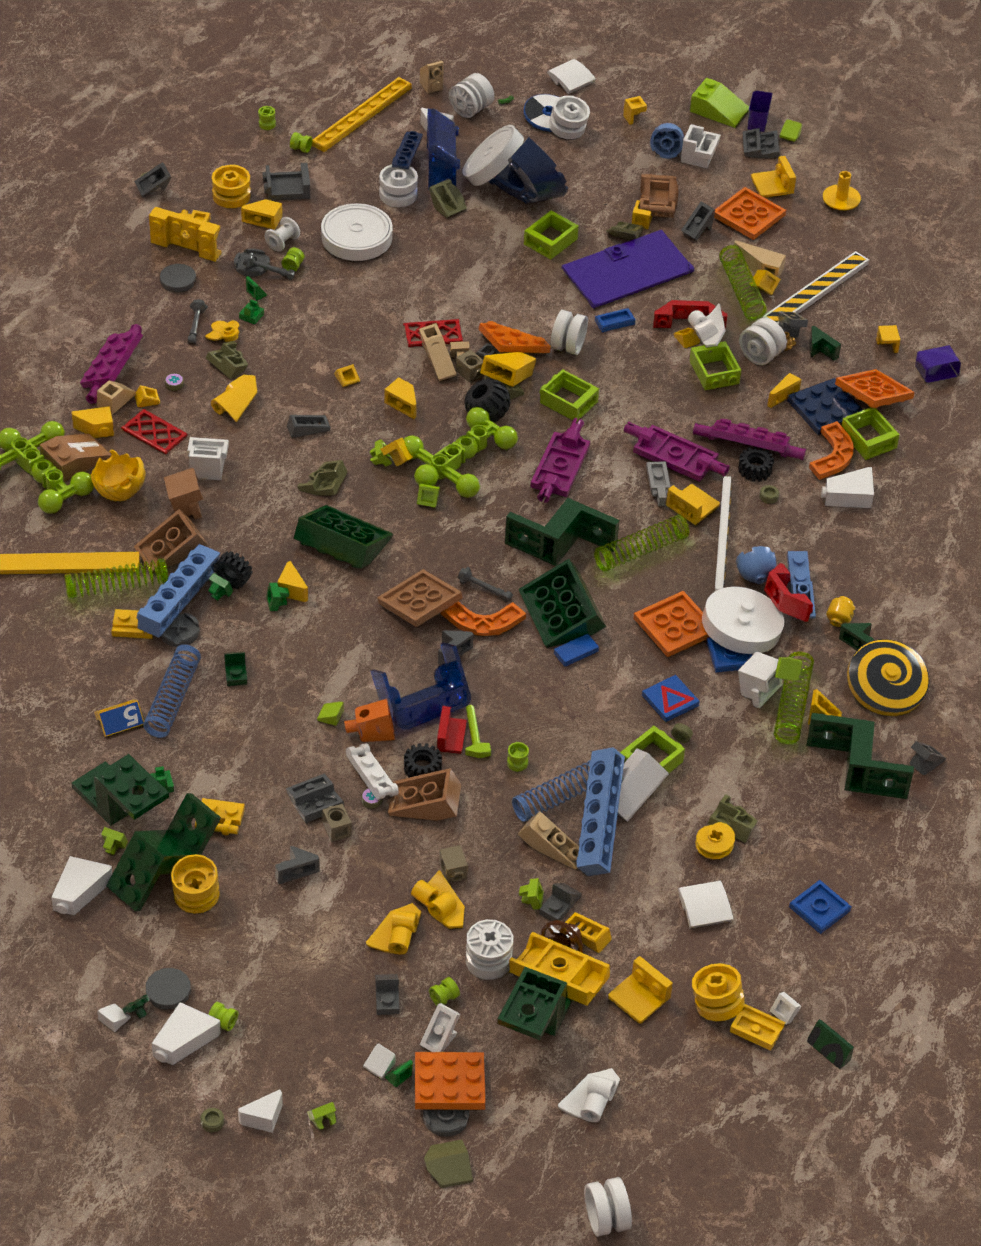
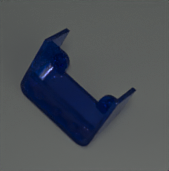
M434 108L427 109L428 190L431 186L450 179L451 183L456 187L457 169H460V159H457L456 137H458L459 128L455 126V122Z
M440 644L446 663L435 669V685L400 698L398 690L389 685L386 672L375 669L370 671L379 701L387 699L392 720L398 728L407 730L441 717L443 706L451 707V712L466 707L470 703L471 693L456 645Z

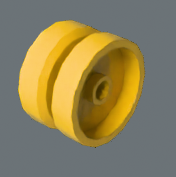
M225 165L217 168L212 174V197L214 202L221 207L232 209L246 205L251 198L249 171L238 165Z
M719 963L705 966L695 973L692 979V989L695 996L696 1009L700 1016L711 1021H726L737 1016L742 1011L745 1005V997L742 989L741 975L737 969L730 965Z

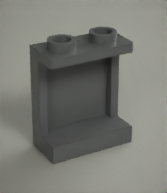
M300 163L301 171L270 173L269 165H266V172H263L264 194H268V200L310 199L308 163Z

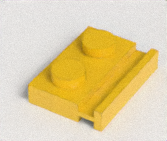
M115 609L113 627L111 629L113 637L153 638V635L138 629L137 610Z
M745 1004L742 1011L733 1021L730 1032L771 1051L781 1031L784 1029L785 1022Z

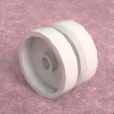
M559 97L553 105L549 120L550 129L554 134L564 139L581 137L584 134L589 118V106L578 97Z
M392 164L381 170L379 175V196L385 204L391 207H406L416 201L418 196L417 171L412 167L408 170L394 168Z
M561 310L552 330L551 348L562 351L566 347L567 353L578 355L585 340L588 317L577 314L573 318L572 312Z
M763 317L755 321L740 334L739 344L742 352L751 362L757 365H765L783 352L786 348L787 340L783 329L775 321Z
M620 1177L607 1179L604 1187L598 1181L585 1185L584 1194L587 1214L591 1228L597 1237L610 1234L612 1227L617 1232L631 1229L632 1215L626 1188Z

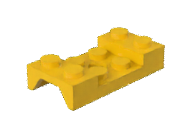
M154 207L149 214L151 243L168 247L171 243L199 252V257L214 262L221 255L222 252L217 249L216 242L220 225Z
M534 932L530 934L526 949L517 959L513 957L509 959L510 973L520 977L524 967H528L567 982L568 998L588 1006L610 978L609 964ZM563 964V965H565V966H563V967H556V966H554V965Z

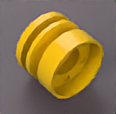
M197 854L179 859L171 872L176 904L185 912L193 914L204 913L212 909L220 896L216 865L206 856Z

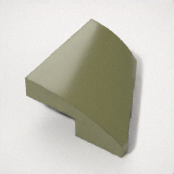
M235 341L223 343L220 350L208 352L206 359L229 379L239 376L248 366V363L242 357V352L236 350L237 343Z
M343 460L323 463L318 470L309 475L310 481L305 484H298V490L314 495H336L348 473Z
M725 794L707 824L725 823L733 829L735 838L746 843L758 820L749 815L743 807L733 806L729 802L731 797Z

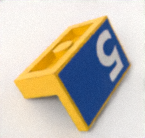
M134 699L94 712L96 720H99L101 723L104 737L141 726L144 723L138 700Z

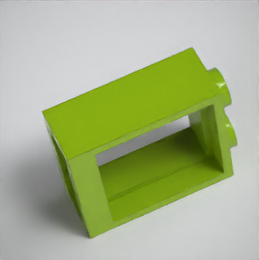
M551 210L524 230V245L552 260L578 239L579 225ZM550 226L562 232L553 241L541 234Z
M726 341L719 342L717 346L706 347L702 345L691 348L690 363L705 391L740 384L741 368ZM722 360L728 370L708 375L703 364Z
M562 369L547 384L541 387L539 392L540 403L571 420L574 418L579 420L598 403L599 388ZM563 387L580 396V398L572 404L555 394Z
M876 408L864 409L861 412L843 418L842 427L851 437L854 448L865 460L897 448L900 434ZM871 424L880 436L866 441L857 429Z
M652 726L620 752L625 756V763L636 749L643 750L653 742L669 754L659 764L670 773L683 763L685 748L667 736L664 731Z

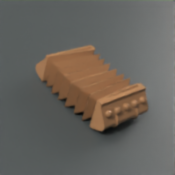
M641 174L640 191L642 195L639 209L651 211V216L674 218L679 194L676 176Z

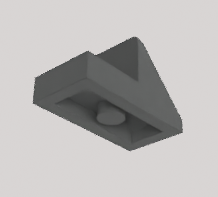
M162 162L134 182L141 195L146 197L158 188L165 190L172 177Z
M701 201L681 231L697 241L705 228L711 231L716 210Z
M778 311L779 325L784 332L790 334V337H798L800 327H807L808 320L798 313Z
M442 631L443 646L438 650V664L444 668L472 649L474 634L468 631Z
M915 741L911 746L916 753L911 759L910 765L914 766L922 775H926L946 760V757L931 745Z
M290 846L291 860L275 865L278 884L320 872L319 856L294 846Z
M555 883L552 886V895L540 908L539 914L550 921H561L579 900L582 893L565 883Z
M398 974L375 975L377 1015L399 1014Z

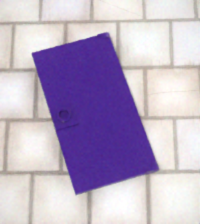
M662 230L623 244L608 247L603 251L564 264L561 267L593 309L695 271L693 265L687 261Z

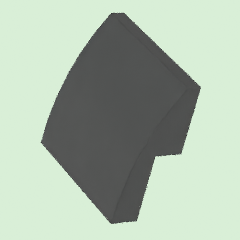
M759 128L742 131L745 156L753 158H776L780 156L777 130L760 133Z
M325 773L286 788L293 805L305 823L322 817L323 809L340 804L344 805V801L334 791V785Z

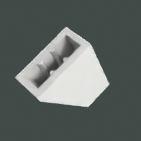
M872 467L827 478L826 485L822 486L821 498H825V506L871 508L874 497Z
M70 856L52 895L53 910L61 914L75 915L106 888L113 874L112 866Z
M180 1002L152 1042L153 1056L160 1062L174 1065L217 1038L221 1033L220 1020Z

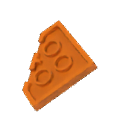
M493 321L479 324L478 330L499 352L550 353L551 346L542 337H536Z

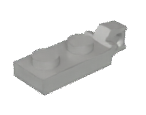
M646 462L652 497L657 496L658 506H666L667 493L670 488L666 462Z

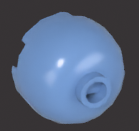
M672 123L659 125L651 135L650 146L652 151L659 154L661 158L670 159L676 157L682 151L683 131Z
M764 546L752 547L751 552L746 554L741 552L736 558L740 575L745 580L757 584L766 582L769 572L777 566L775 553L771 552L769 547Z

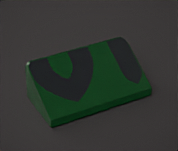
M819 1019L808 1036L807 1042L837 1068L841 1069L851 1060L854 1047Z

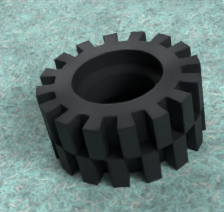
M749 447L747 451L743 450L740 454L738 471L742 477L746 476L747 480L752 478L753 482H755V479H758V482L762 481V478L766 480L767 477L771 476L773 470V455L769 454L768 450L763 451L764 448L758 450L757 447H754L752 450ZM751 463H758V464H761V465L757 466V465H753V464H751Z
M232 551L223 553L213 569L216 575L229 581L232 589L234 587L235 589L242 588L253 573L251 571L252 566H248L249 562L244 561L245 558L243 556L239 557L238 553L234 555Z
M418 743L417 747L412 745L411 750L408 748L404 754L405 775L408 774V778L440 771L442 769V755L438 749L435 750L433 745L429 748L427 743H425V746H421V743ZM425 760L431 764L420 766L415 764V762Z

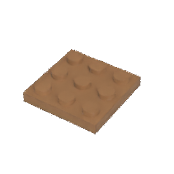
M423 569L377 597L378 604L418 627L461 600L462 592Z

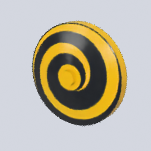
M890 639L870 641L862 645L854 653L848 665L847 680L852 694L865 708L880 715L899 716L913 711L921 704L929 688V673L923 659L915 650L899 641Z

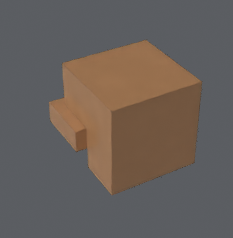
M194 468L164 477L168 497L174 511L176 512L180 509L186 516L193 515L195 520L202 518L198 501L203 500V496L199 489L198 477Z

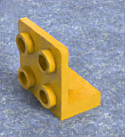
M779 156L778 164L775 166L776 170L751 174V179L759 195L764 198L794 194L796 176L786 156Z
M690 484L684 490H679L673 485L668 489L666 506L696 525L720 506V502L693 484Z
M639 956L633 961L632 974L608 994V998L641 1024L671 998L673 982Z

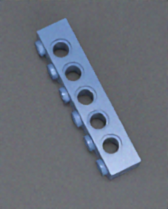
M201 544L194 550H191L184 562L181 561L178 569L169 575L166 583L162 584L157 593L149 598L147 605L138 611V629L159 638L214 573V565L220 558V552Z
M614 747L592 751L589 762L590 769L586 798L584 800L582 830L576 860L577 868L587 876L610 873L625 759V756Z

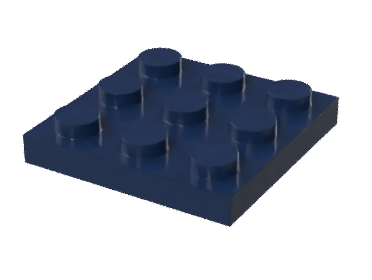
M835 378L789 394L787 397L790 405L817 435L822 434V426L836 421L842 426L843 418L863 410L848 392L842 391V388L835 385Z

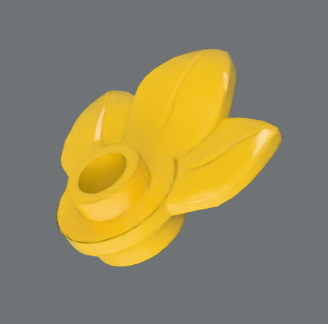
M235 320L228 323L225 321H215L211 324L213 331L205 335V338L217 341L224 339L225 342L235 341L238 339V328L240 325Z

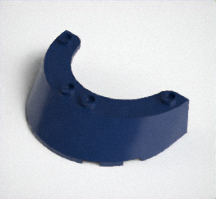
M530 137L508 159L509 164L488 181L491 185L495 184L506 193L526 204L564 197L568 192V187L565 186L567 181L563 173L556 171L555 167L557 165Z

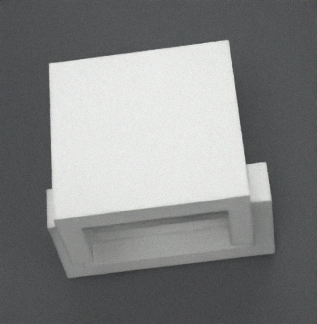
M691 124L683 140L681 162L708 168L721 135L704 131V127Z
M190 437L187 450L189 467L194 468L198 479L221 480L224 461L227 458L229 447L228 440Z
M757 651L738 670L741 695L752 699L753 706L761 708L783 685L782 679L775 678L778 659Z

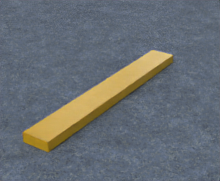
M398 77L315 137L312 146L322 152H326L412 89V84Z
M139 552L0 554V574L139 572L140 566Z

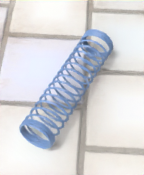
M180 645L176 648L161 686L143 723L144 729L150 735L159 738L168 736L170 727L173 725L172 722L175 720L191 678L194 676L193 673H195V669L201 659V654L196 648L190 645ZM189 651L196 655L198 660L187 654H178V652ZM180 655L190 657L194 661H187L180 657ZM174 665H179L183 669L190 670L191 673H187L182 669H177ZM172 670H177L182 674L188 675L189 678H185L180 674H176ZM170 675H175L180 679H184L187 681V683H183L178 679L172 678ZM168 680H173L176 683L183 684L185 687L181 688L179 685L170 683ZM169 684L174 688L181 689L183 692L179 693L177 690L168 688L166 685ZM167 689L173 693L179 694L181 697H176L175 695L166 693L164 690ZM166 694L171 698L177 699L179 702L164 698L162 695ZM160 699H164L169 703L175 704L177 707H172L171 705L162 703ZM158 704H162L167 708L173 709L175 712H170L164 708H160ZM155 709H160L165 713H169L172 715V717H168L162 713H158ZM148 721H151L159 728L167 729V731H156L149 725ZM153 721H157L163 724L165 727L159 726L155 724Z
M590 760L581 766H577L576 769L572 768L570 771L560 774L559 777H554L553 780L543 782L542 786L538 785L524 794L521 793L513 797L512 806L517 817L521 821L526 822L531 819V815L534 816L531 813L526 797L531 802L536 815L539 811L533 803L532 795L538 801L542 813L543 810L547 812L548 807L553 809L554 804L559 806L560 802L565 803V799L570 800L571 796L576 798L577 794L581 795L583 791L587 792V781L582 769L586 771L589 777L588 766ZM577 772L582 776V779L586 784V790L582 788L581 783L577 777ZM571 774L577 780V783L581 789L580 793L576 790L574 783L572 782ZM566 778L570 781L575 791V796L570 792ZM560 780L564 783L569 793V798L565 796L560 785ZM554 783L559 787L564 801L559 798ZM549 786L554 791L558 804L554 802L549 792ZM543 789L548 793L552 807L547 803ZM537 791L541 794L546 803V810L543 808L539 801Z

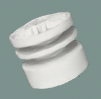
M473 73L451 87L449 99L454 110L464 118H470L492 104L494 101V91L490 82L483 75Z
M486 919L475 923L467 933L466 965L468 970L474 976L484 980L501 978L508 973L509 959L512 957L513 934L510 928L497 920Z

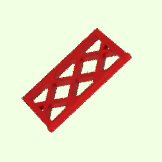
M459 319L403 323L408 347L423 346L422 341L411 342V339L416 337L421 340V336L418 334L419 329L437 323L439 330L443 328L448 331L447 334L442 335L445 344L463 342ZM446 324H455L456 326L450 328ZM409 327H419L415 331L409 329ZM452 334L458 336V338L449 339L448 337Z
M145 409L121 427L125 432L164 454H167L187 437L186 432ZM145 415L152 420L140 421V418ZM152 424L153 430L141 431V425ZM155 424H161L166 429H155ZM131 426H138L139 431H133L129 428ZM175 432L180 436L178 438H171L170 433ZM167 433L168 438L157 439L156 434ZM153 434L154 439L149 440L142 435ZM169 443L165 449L157 444Z

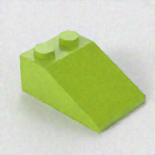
M706 78L691 96L690 112L736 128L749 112V106L722 83Z

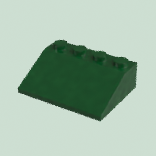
M324 505L299 517L293 539L300 541V544L316 548L320 553L330 554L336 560L346 561L354 568H363L371 564L391 540L393 533L333 507Z
M570 559L565 560L518 589L546 648L568 643L586 634L592 636L607 627L579 570Z

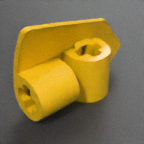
M242 375L226 387L225 392L211 400L213 410L217 414H222L226 411L237 422L257 394L256 377L254 375Z
M440 870L437 871L428 883L420 880L414 885L411 896L428 907V911L433 918L449 929L463 928L465 906Z
M413 903L390 911L366 941V945L383 952L399 955L406 954L412 933L417 931L421 911Z

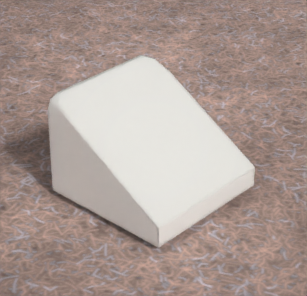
M116 1004L97 1011L98 1020L114 1032L131 1018L129 1014L124 1013Z
M377 1044L363 1065V1068L383 1079L396 1064V1055L382 1045Z

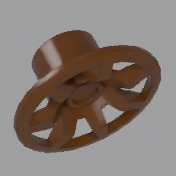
M554 920L548 922L543 927L541 936L545 937L546 930L548 929L554 937L546 938L583 953L582 934L577 926ZM553 925H559L561 929L558 931Z

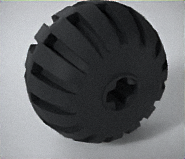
M489 378L478 381L470 387V390L466 393L464 403L467 413L472 408H483L489 413L490 421L497 422L507 413L511 401L507 387L500 381Z

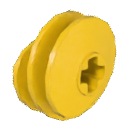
M722 822L704 826L696 835V849L706 858L713 860L722 859L732 852L735 833L729 825Z

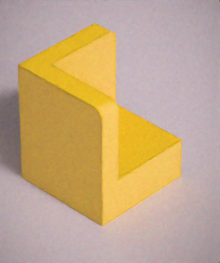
M641 96L625 99L623 116L629 125H632L634 115L647 111V105Z
M637 200L632 213V224L642 225L644 229H649L653 217L651 216V211L639 209L640 201Z
M757 270L749 285L758 287L767 294L772 295L781 279L768 270Z
M878 326L877 344H892L894 353H898L900 346L897 326Z
M403 438L397 439L380 449L383 455L390 454L396 466H400L413 458Z

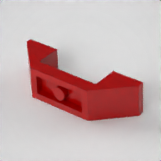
M671 300L654 311L653 328H671L672 319H688L693 311H701L706 317L716 306L709 301ZM722 311L724 326L726 330L727 314L724 311Z
M779 563L769 572L764 591L780 612L808 622L810 614L813 612V603L806 594H791L786 587L790 582V572L783 563Z

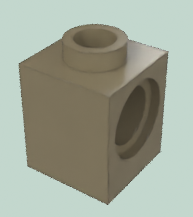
M469 350L456 357V371L471 383L484 376L480 373L483 360L472 350Z
M343 804L330 806L322 810L323 825L331 842L352 836V822Z
M461 845L440 849L439 864L447 882H458L462 879H467L468 865Z

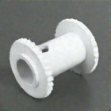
M289 217L281 219V226L276 231L270 229L265 232L266 243L275 251L281 252L285 248L284 242L287 239H297L300 236L298 224Z

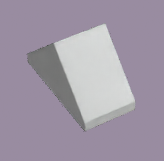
M279 1089L239 1108V1123L243 1126L273 1133L283 1106L281 1090Z

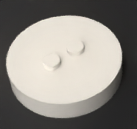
M507 125L498 129L486 138L470 155L463 167V175L474 186L488 182L509 164L508 159L523 144V135L513 125Z
M346 204L334 208L325 215L321 223V240L326 250L336 257L351 261L369 260L380 256L388 250L392 243L393 226L389 216L379 208L367 204Z
M726 587L715 591L707 599L702 614V624L707 634L719 645L738 653L754 654L756 651L764 653L775 647L784 627V617L771 599L762 593L743 587Z

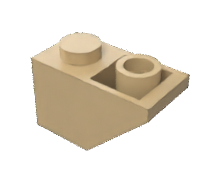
M443 61L427 64L420 68V84L427 94L443 90Z
M109 380L97 390V407L110 406L111 415H113L134 397L136 392L121 383Z

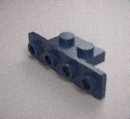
M407 131L400 147L396 151V156L393 157L392 167L407 170L410 168L423 134L416 131Z

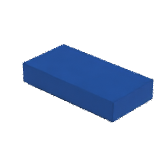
M629 308L595 316V322L601 332L634 325L636 321Z
M589 634L554 649V655L564 667L599 652V646Z

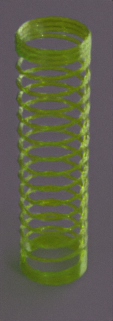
M726 246L720 251L719 259L734 289L742 311L749 320L759 319L766 313L767 306L763 301L739 246ZM729 249H737L730 251L729 253L739 252V254L731 255L724 261V258L729 254L727 253L722 259V256L725 251ZM738 255L735 259L727 261L732 256ZM742 263L740 266L731 269L732 266ZM739 267H743L741 270H738V271H736V272H732L734 269H737V268H739ZM745 270L744 273L739 274L738 276H734L736 273ZM747 274L745 277L735 280L737 277ZM749 278L747 281L738 284V281ZM746 282H750L748 285H745V286H743V287H739L741 284H744V283H746ZM749 285H752L749 289H746L745 291H741V289H743V288H745V287H747V286H749ZM754 289L752 292L742 295L744 292ZM755 293L753 296L744 299L745 296ZM753 297H757L755 300H752V301H750V302H746L748 299H751V298H753ZM757 304H761L756 309L747 310L749 307H754ZM763 305L762 310H760V311L757 312V313L749 314V313L746 312V311H755V310L759 309V308Z
M677 514L668 520L665 519L663 522L649 526L647 529L644 528L642 531L627 535L626 538L622 537L620 540L617 539L615 542L596 548L594 551L595 561L602 571H609L611 568L614 569L615 565L619 567L620 563L625 564L626 561L635 560L636 556L640 558L641 555H646L647 552L651 553L652 550L656 551L657 548L661 549L663 546H668V543L672 544L673 541L677 542L679 539L687 538L689 536V526L685 518ZM676 518H678V519L680 520V522H681L682 525H683V528H682L681 524L678 522V520H676ZM669 522L672 524L677 540L673 538V534L668 526ZM677 523L679 524L682 533L680 532V530H679V528H678V526H677ZM663 524L667 527L672 542L668 541L667 534L663 529ZM658 527L661 528L663 536L667 541L666 545L663 543L662 537L658 532ZM653 529L657 532L658 539L661 542V547H659L657 544L656 538L653 534ZM648 531L652 535V539L656 545V549L652 547L651 541L647 535ZM642 533L646 536L651 551L647 550L646 544L642 538ZM637 536H639V538L641 539L642 545L646 551L645 553L641 551V547L637 541ZM632 538L636 541L637 548L640 552L639 556L636 554V550L632 544ZM626 540L631 545L632 551L635 554L634 558H632L631 553L626 545ZM621 542L625 546L627 554L629 555V560L625 558L624 551L621 548ZM616 545L620 548V552L624 558V562L620 561L619 554L616 551ZM610 547H612L615 551V555L619 561L618 565L615 563V560L610 551ZM600 552L603 554L605 558L607 568L603 565L600 559Z
M158 559L157 567L153 560L150 562V567L148 562L145 561L144 569L140 562L137 568L132 563L131 571L129 565L126 564L125 573L121 565H119L118 572L116 567L113 566L112 575L107 567L106 577L102 568L99 570V577L94 569L93 579L89 570L86 572V578L81 571L80 581L77 573H74L73 580L70 573L65 574L68 599L77 598L75 576L78 581L81 597H83L82 576L87 594L90 596L88 574L94 595H96L95 574L100 593L102 594L101 572L107 593H109L108 572L113 591L115 592L114 570L120 591H122L120 568L127 590V568L133 589L135 588L133 566L140 588L139 566L142 569L145 586H148L146 564L151 583L154 585L152 562L158 584L160 585V578L164 584L168 580L165 559Z
M802 651L793 652L789 657L804 656L811 661L810 663L807 660L798 659L810 664L809 667L802 664V666L807 667L801 668L800 671L806 672L800 673L805 678H799L804 683L784 679L773 733L775 739L784 744H793L800 739L814 659L810 654ZM792 689L799 690L802 692H794L792 691ZM791 694L798 695V696H801V697H794V696H791ZM789 699L798 700L800 702H793ZM788 704L797 705V706H799V707H793V706H790V705H788ZM787 709L796 710V711H798V712H792V711H789V710H787ZM786 714L795 715L797 717L788 716ZM785 719L794 720L796 722L787 721ZM782 728H790L795 732L785 731ZM778 729L787 733H797L798 735L794 737L784 736ZM776 731H777L781 736H783V737H786V738H794V739H784V738H781L780 736L777 735Z

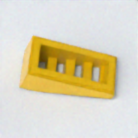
M789 373L769 393L768 407L772 408L787 400L789 394L800 391L802 380Z
M576 912L565 922L573 925L579 922L580 924L577 927L582 934V943L598 953L612 939L608 927Z

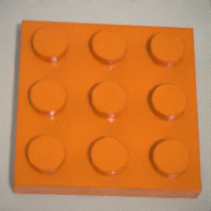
M744 187L715 209L714 218L755 240L786 216V210Z
M877 369L837 377L835 385L842 388V391L852 394L856 399L862 400L871 408L913 399L915 393Z
M684 591L634 613L633 619L667 657L710 638L702 624L703 612Z
M415 1052V1109L485 1110L484 1052Z

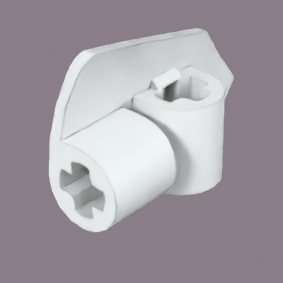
M718 303L715 309L706 317L701 311H693L689 315L688 321L706 347L717 346L725 333L720 304Z
M612 1068L590 1073L558 1104V1108L572 1116L589 1122H598L607 1101L612 1100L620 1078Z

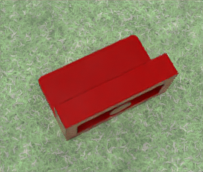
M443 706L437 736V749L440 752L461 754L467 720L450 718L451 707Z

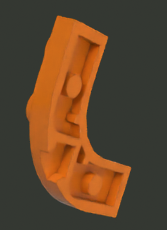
M838 421L821 427L822 435L833 448L832 453L809 464V469L819 480L841 472L849 465L852 459L854 449L852 439Z
M459 601L441 612V615L458 629L472 632L474 635L479 636L500 635L526 619V613L513 602L492 615L475 614Z

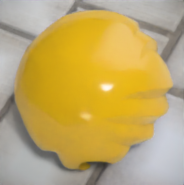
M110 450L111 456L105 461L101 458L98 459L96 467L92 470L91 480L95 489L103 497L112 501H126L133 497L143 486L146 477L144 463L140 457L130 458L127 453L119 455L115 450Z

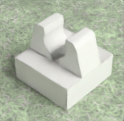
M785 992L779 993L770 1012L787 1025L797 1015L801 1005Z

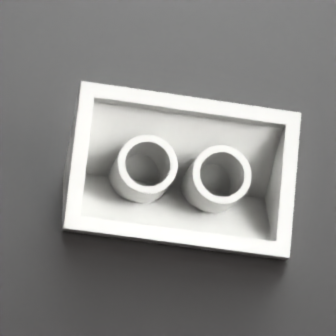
M636 749L624 763L618 815L627 822L669 775L647 752Z

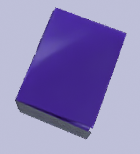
M754 91L752 93L748 115V130L759 128L760 132H765L772 93L764 91Z
M950 345L917 352L915 367L925 382L930 383L959 376L961 362Z

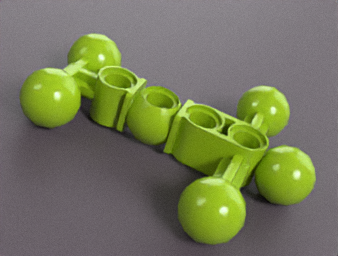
M476 407L472 408L466 416L467 425L471 428V431H468L466 435L459 437L455 442L447 445L435 455L430 454L424 449L423 442L419 437L407 436L404 438L409 453L413 456L412 459L418 458L426 463L416 469L414 474L415 482L418 485L434 486L438 479L448 478L456 484L457 492L462 497H474L480 489L478 478L472 474L461 475L455 470L461 466V463L464 464L466 459H470L476 453H479L480 450H484L487 447V439L491 435L494 436L495 444L499 448L505 450L513 448L518 441L517 432L510 426H497L490 421L487 411Z
M55 421L46 422L42 426L40 434L29 440L21 437L19 431L14 428L3 429L0 432V448L7 452L0 455V471L2 466L14 460L27 473H30L35 481L42 483L43 487L47 488L38 498V505L43 512L48 514L56 513L61 509L65 499L74 494L79 496L89 495L93 491L94 485L89 473L82 471L74 474L70 485L67 486L64 483L62 471L57 469L51 461L45 459L44 455H40V451L37 449L40 444L56 436L65 435V430L60 423Z

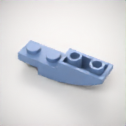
M788 551L789 592L791 594H806L813 603V612L809 618H815L808 552Z

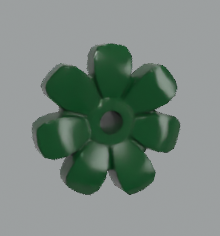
M145 994L134 1002L128 1003L122 1010L124 1013L136 1012L138 1018L141 1019L147 1015L143 1006L150 999Z

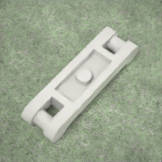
M367 743L361 744L357 748L354 746L346 748L347 758L377 800L384 799L387 795L390 797L398 795L397 784L392 783L370 752V747Z

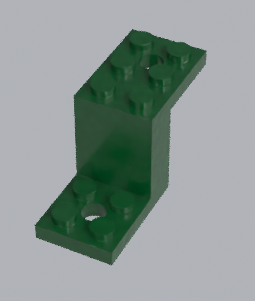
M567 498L545 527L509 512L506 516L505 544L557 566L578 538L614 552L617 548L620 520Z
M812 713L806 746L848 752L844 790L908 799L914 766L871 760L874 721Z
M127 754L111 765L105 761L71 782L72 788L110 826L128 815L135 820L169 798V792L130 754Z
M186 793L167 830L134 832L106 887L134 911H141L160 874H171L173 866L179 859L185 856L201 855L221 817L195 795ZM193 818H195L197 824L195 829H193L191 824ZM132 875H134L135 879L134 886L131 884L130 881Z
M524 967L497 1019V1024L537 1040L541 1039L544 1032L556 1036L573 1002L567 995V982Z

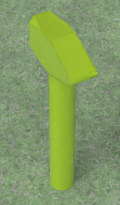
M468 705L466 712L472 745L465 748V755L476 758L491 756L490 743L480 742L474 706Z

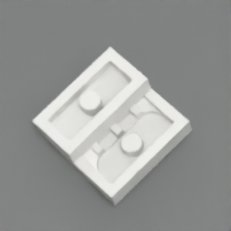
M575 59L547 72L556 85L561 84L567 94L594 83L596 79L583 64Z
M721 881L678 888L682 908L686 911L690 929L733 920L730 904Z

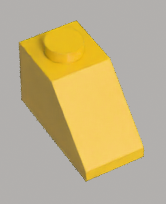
M265 199L241 207L242 222L275 230L282 219V203Z
M398 377L384 389V403L415 419L417 404L414 386Z
M110 406L71 412L73 428L85 434H90L93 438L114 436Z

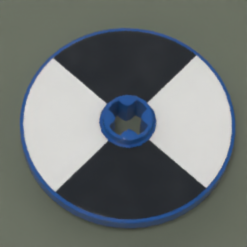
M539 94L529 98L524 105V117L532 126L543 131L552 132L549 127V120L554 102L559 97L550 94Z

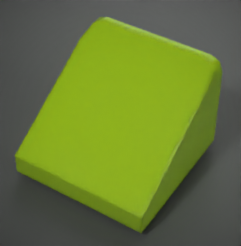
M787 119L779 137L795 142L801 134L802 124Z
M779 657L775 678L799 680L802 661L791 657Z
M344 702L325 703L317 721L337 726L344 712Z

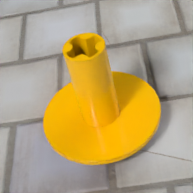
M840 172L838 185L829 186L824 190L823 201L829 207L837 210H851L860 204L861 196L859 192L850 187V172Z

